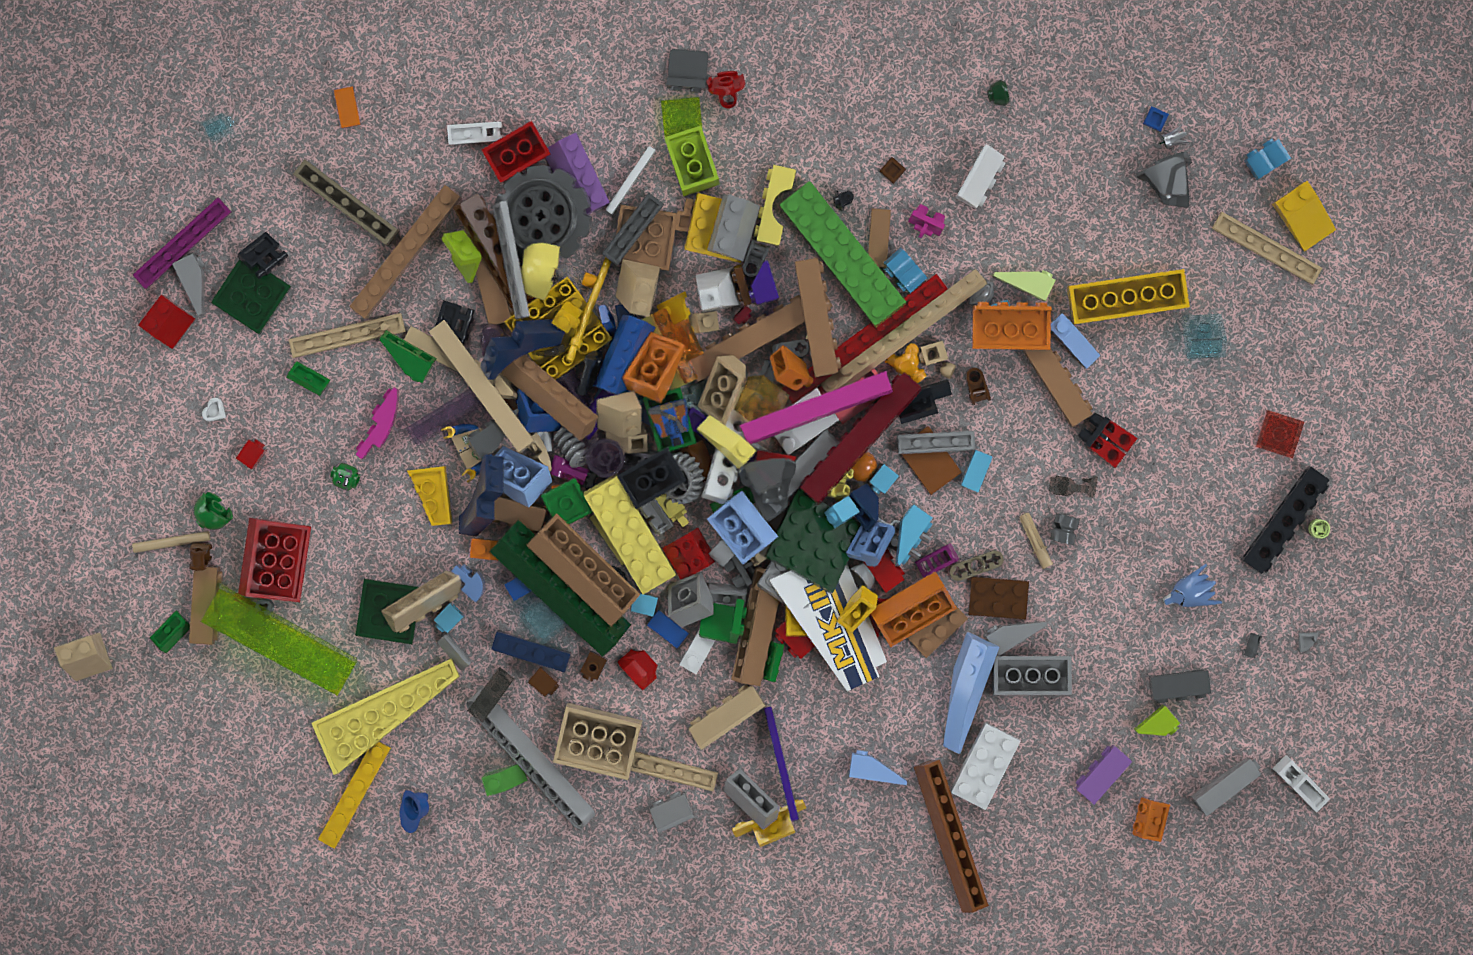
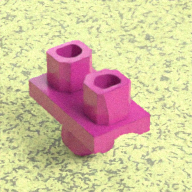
M922 204L916 210H913L908 222L915 225L914 229L920 232L918 237L921 239L924 234L930 237L932 234L940 236L945 226V215L936 212L933 218L928 217L926 214L929 209Z

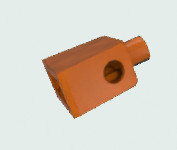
M782 345L770 356L775 379L795 391L799 390L802 386H811L813 378L809 376L806 363L786 346Z

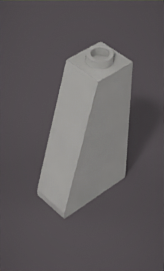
M1247 757L1191 795V798L1200 811L1208 816L1261 775L1258 771L1261 767L1255 759L1251 760Z

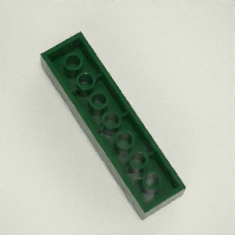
M518 519L489 552L602 657L605 656L619 642L632 624L623 616L612 626L603 620L599 614L527 546L535 537V534Z

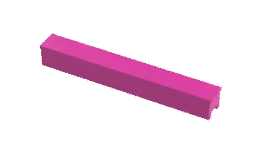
M887 371L741 424L740 428L743 430L746 441L751 445L892 393Z

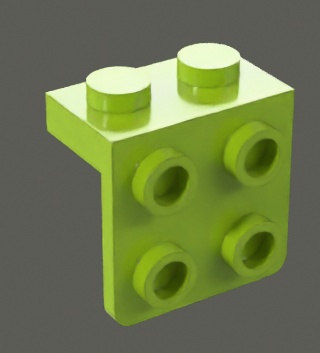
M464 230L443 234L442 241L451 252L452 261L467 283H472L482 258L480 252L475 248Z

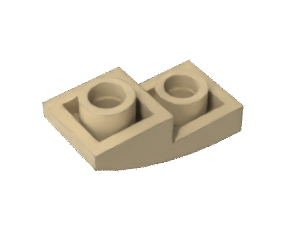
M537 432L530 435L535 442L527 447L531 452L535 453L531 459L548 466L550 472L552 467L547 449Z

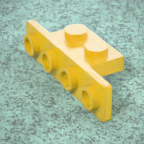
M803 799L795 800L798 812L806 809ZM788 806L780 807L777 820L764 830L754 820L739 822L732 828L735 837L754 831L760 847L796 833L789 817Z

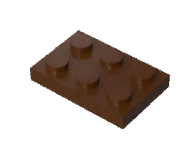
M971 577L968 615L1026 620L1029 581Z

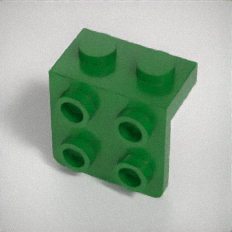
M737 599L735 607L713 603V615L701 619L699 636L705 639L737 644L738 637L742 636L744 631V625L741 624L742 618L745 619L747 607H743L744 600Z

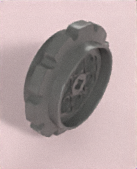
M550 166L528 167L526 175L522 172H517L514 176L510 177L503 185L506 193L497 195L495 204L507 201L517 256L522 261L524 250L536 243L560 247L559 256L561 255L564 259H567L582 247L580 237H587L590 232L592 216L586 213L587 208L591 207L587 192L583 187L576 188L575 182L577 179L565 170L556 169L552 173ZM546 191L551 195L548 202L543 197ZM527 197H530L533 201L531 207L526 205ZM559 205L564 207L563 215H560L557 211ZM540 212H543L546 218L540 216ZM523 216L528 218L527 226H524L521 222ZM554 224L560 226L558 234L553 231ZM537 229L542 232L541 239H537L535 236Z

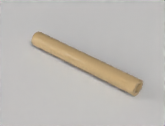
M206 531L133 543L132 547L133 552L137 553L210 541L211 538L210 532Z

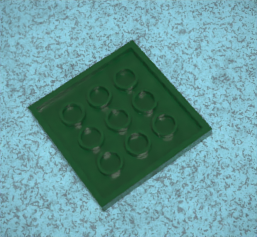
M797 489L776 532L778 537L771 542L765 557L831 594L834 592L850 558L846 552L861 523L851 518L837 528H834L824 513L831 506L824 502L818 505L801 489Z

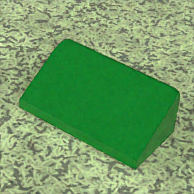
M176 610L150 639L159 650L167 654L190 630V623Z

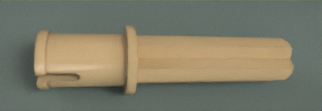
M1030 513L1021 515L1019 519L1034 549L1033 554H1036L1041 564V568L1044 569L1052 565L1053 562L1046 550L1047 546H1044Z

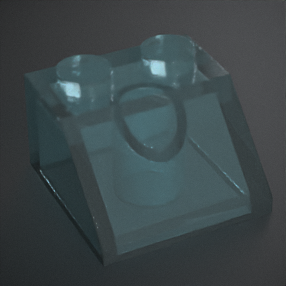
M1222 314L1183 316L1184 347L1187 359L1226 356L1227 337Z

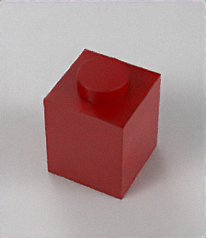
M256 438L254 441L249 439L236 459L251 470L255 469L267 452L263 448L265 444Z

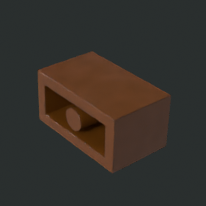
M541 666L528 683L546 697L547 694L552 696L560 685L557 683L560 679L546 667Z

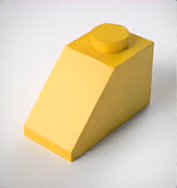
M862 585L849 599L837 622L850 632H853L876 609L878 596Z

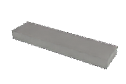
M974 431L897 435L898 454L975 450Z

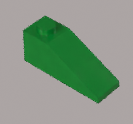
M386 330L379 340L403 372L410 376V379L423 383L437 358Z

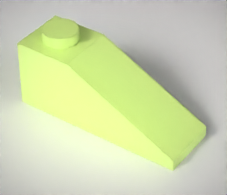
M1044 270L1042 273L1039 271L995 272L992 276L1042 301L1047 300L1056 281L1052 278L1053 275Z

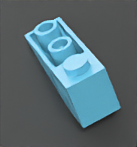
M915 505L910 506L900 521L895 560L896 566H900L901 563L905 565L911 556L908 553L912 547L916 549L921 542L919 538L923 532L927 533L932 526L930 522L932 517Z

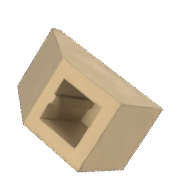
M641 425V434L624 438L606 432V447L628 454L648 452L647 433L644 425Z

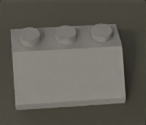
M730 194L723 195L707 251L744 262L760 206Z

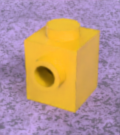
M566 301L553 319L552 324L568 334L571 328L575 330L581 322L578 318L583 311L569 301Z

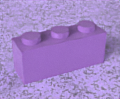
M1114 745L1111 747L1107 746L1101 753V759L1098 762L1096 760L1093 761L1088 767L1090 771L1086 776L1081 775L1076 781L1077 786L1075 788L1094 805L1132 763Z

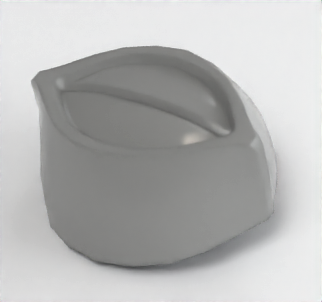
M986 280L987 285L967 299L968 305L977 306V302H989L990 304L994 297L993 282Z
M861 563L850 568L855 583L859 587L864 585L870 590L875 582V578L868 567Z

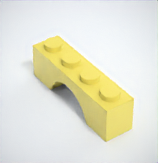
M773 165V169L768 170L766 180H769L770 183L768 188H764L762 199L766 200L764 207L760 206L758 218H761L760 226L756 225L754 237H757L756 242L779 246L783 226L774 218L772 205L778 195L792 190L796 173L795 169Z

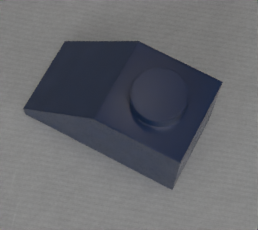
M866 483L851 492L849 497L860 511L855 517L868 532L879 520V497Z

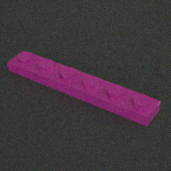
M218 197L139 268L133 276L147 290L173 266L172 263L186 255L230 215L232 211Z

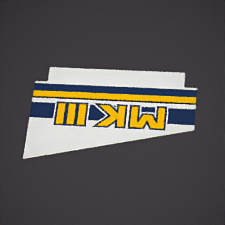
M847 564L834 592L831 594L792 571L769 580L847 691L879 677L876 667L886 663L887 660L869 616L853 632H850L837 622L849 599L858 590Z

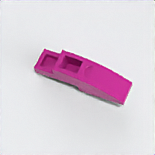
M396 387L392 390L389 388L383 396L384 402L381 406L378 404L372 411L374 415L372 420L377 422V425L373 424L367 432L368 438L365 441L361 440L356 447L358 452L355 455L359 458L364 459L373 445L381 448L388 438L398 410L399 389Z

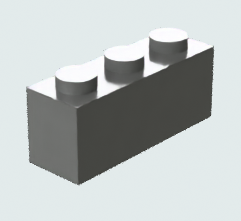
M1207 669L1149 676L1151 699L1156 700L1157 703H1166L1170 698H1176V701L1187 700V696H1195L1196 699L1207 697L1206 694H1211L1209 670Z

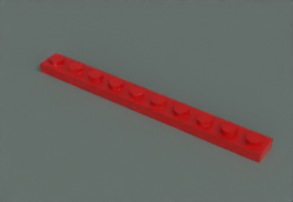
M935 274L904 297L906 305L875 328L872 323H869L838 346V349L834 351L835 357L840 358L841 368L948 290L938 274ZM813 366L807 369L809 376L813 378L811 386H802L797 391L784 386L782 390L792 404H794L833 374L815 377Z

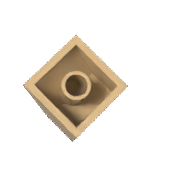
M634 391L597 400L598 429L622 438L641 434V406Z

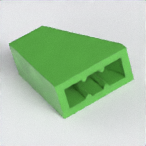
M518 764L487 772L482 777L487 796L507 791L528 781L525 772Z

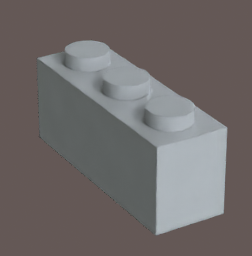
M741 769L726 779L724 792L763 830L777 820L780 807Z

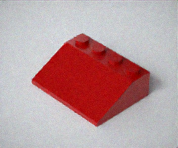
M249 517L238 594L246 597L300 603L311 526Z

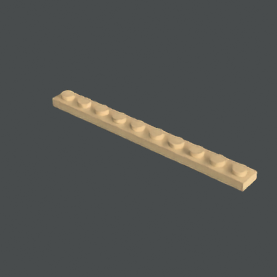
M976 269L841 368L838 373L833 374L822 382L821 386L828 393L855 383L987 285L986 280Z

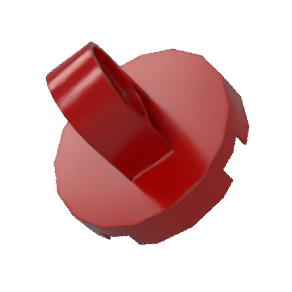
M737 71L719 72L716 78L712 79L711 76L706 81L708 92L718 95L720 104L727 109L733 108L736 105L737 92L741 91L746 85L744 75H738ZM731 95L734 101L726 102L723 97Z

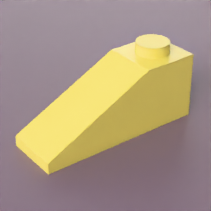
M711 415L696 429L738 469L756 452L744 438Z

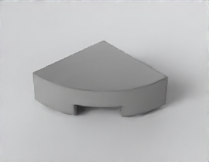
M1318 632L1298 633L1299 652H1305L1315 644Z

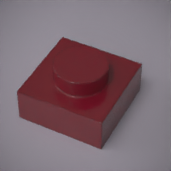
M743 306L732 319L738 325L741 322L745 324L751 317L750 312L752 310L748 306Z

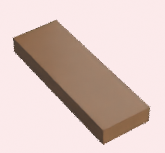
M872 208L868 254L878 267L886 268L883 262L887 260L891 210Z

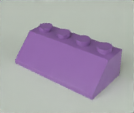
M577 133L567 136L548 147L551 155L546 157V160L552 172L554 173L556 169L565 170L577 179L575 182L576 188L583 187L587 192L591 207L586 210L587 215L610 204Z

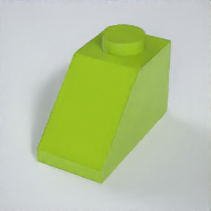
M1162 705L1134 730L1138 734L1172 735L1179 729L1177 726L1180 722L1165 705Z

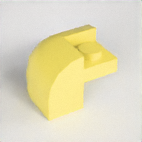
M536 243L524 250L523 264L520 271L526 294L545 300L553 284L551 279L554 269H557L560 247Z

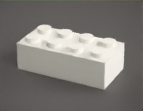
M984 722L950 789L951 793L986 810L1020 740Z

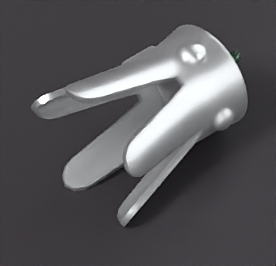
M1180 125L1170 133L1163 134V142H1160L1159 145L1164 143L1168 149L1175 145L1188 144L1187 140H1180V138L1186 136V132L1179 133L1183 125Z

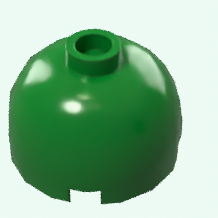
M211 492L203 493L197 499L193 512L196 522L201 528L218 530L233 519V514L230 507L226 510L219 503L223 500Z

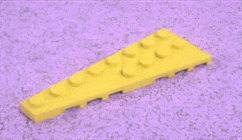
M449 659L312 722L311 724L333 775L339 774L457 680L460 675L453 659Z

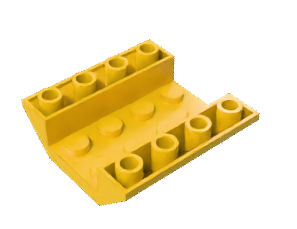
M567 276L551 287L545 300L536 298L527 304L530 316L516 320L515 314H513L504 322L512 332L517 321L554 319L566 301H569L583 311L578 318L581 320L587 302ZM593 311L581 339L583 341L582 345L577 350L573 362H568L565 359L570 349L569 343L571 338L575 336L577 328L575 330L571 328L568 334L565 332L560 346L541 348L528 353L533 361L553 379H558L583 361L587 354L597 351L612 340V337Z

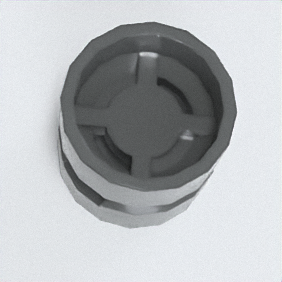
M1056 513L1053 523L1056 527L1051 531L1050 540L1074 545L1076 538L1074 531L1078 530L1080 519Z

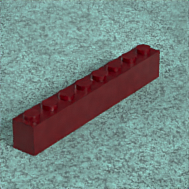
M905 372L901 376L897 374L891 381L893 384L891 386L892 393L879 397L880 399L876 404L871 403L865 410L867 414L863 418L859 417L852 426L854 428L850 433L846 431L839 439L841 443L837 447L833 446L826 454L828 457L824 461L820 460L813 468L815 470L811 476L807 475L801 481V490L819 505L922 391V387Z

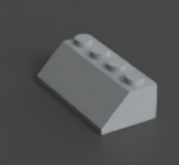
M996 656L993 664L992 695L1070 697L1072 695L1071 656Z

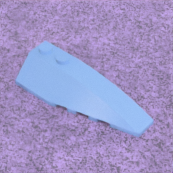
M970 632L966 633L953 670L943 743L944 747L958 754L962 751L999 650V646Z

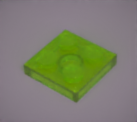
M699 97L661 101L664 137L694 127H702Z

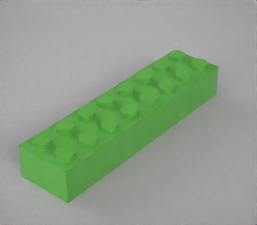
M810 181L779 204L782 211L875 328L906 305L904 298Z

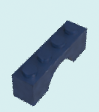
M500 630L496 632L491 648L493 651L564 673L567 670L572 654L571 652L538 644Z

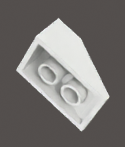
M816 388L795 404L804 402L806 400L812 399L822 394L820 393L818 388ZM832 414L778 434L775 437L787 455H789L839 419L836 414Z

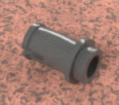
M1250 633L1246 649H1243L1245 656L1255 658L1259 654L1257 651L1262 636Z

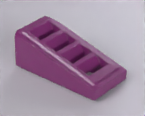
M949 543L915 561L921 575L925 578L933 572H938L957 562L959 557L952 544ZM945 550L948 552V554H949V556H950V558H951L950 561L948 560L946 554L944 553ZM940 553L944 561V564H941L939 558L937 557V554ZM933 557L937 568H934L929 558ZM926 561L931 571L927 572L925 566L923 568L921 563Z

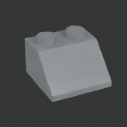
M701 572L668 585V616L680 627L713 615V597Z
M677 791L669 795L670 799L666 801L659 799L652 803L653 806L650 807V812L658 833L694 818L695 812L686 792L681 793Z

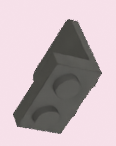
M671 49L667 88H670L671 91L679 92L682 89H690L692 93H701V90L705 91L708 53L705 51Z

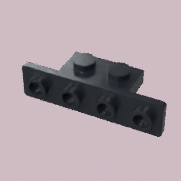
M946 379L923 386L922 391L899 415L901 424L938 414L934 400L952 395L949 380Z

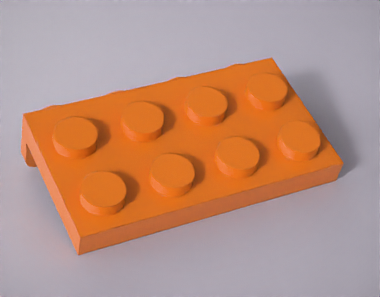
M977 302V306H973L972 349L1050 350L1052 306H1047V303H1036V306H1028L1027 302H1016V306H1008V302H997V306H989V302Z

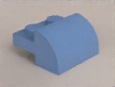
M877 522L867 532L861 524L846 552L847 556L865 561L867 566H877L895 534L894 526Z
M460 564L456 565L452 572L459 575L460 579L465 583L461 590L476 603L485 592L486 584L480 571L472 575L473 571L465 564L462 566Z

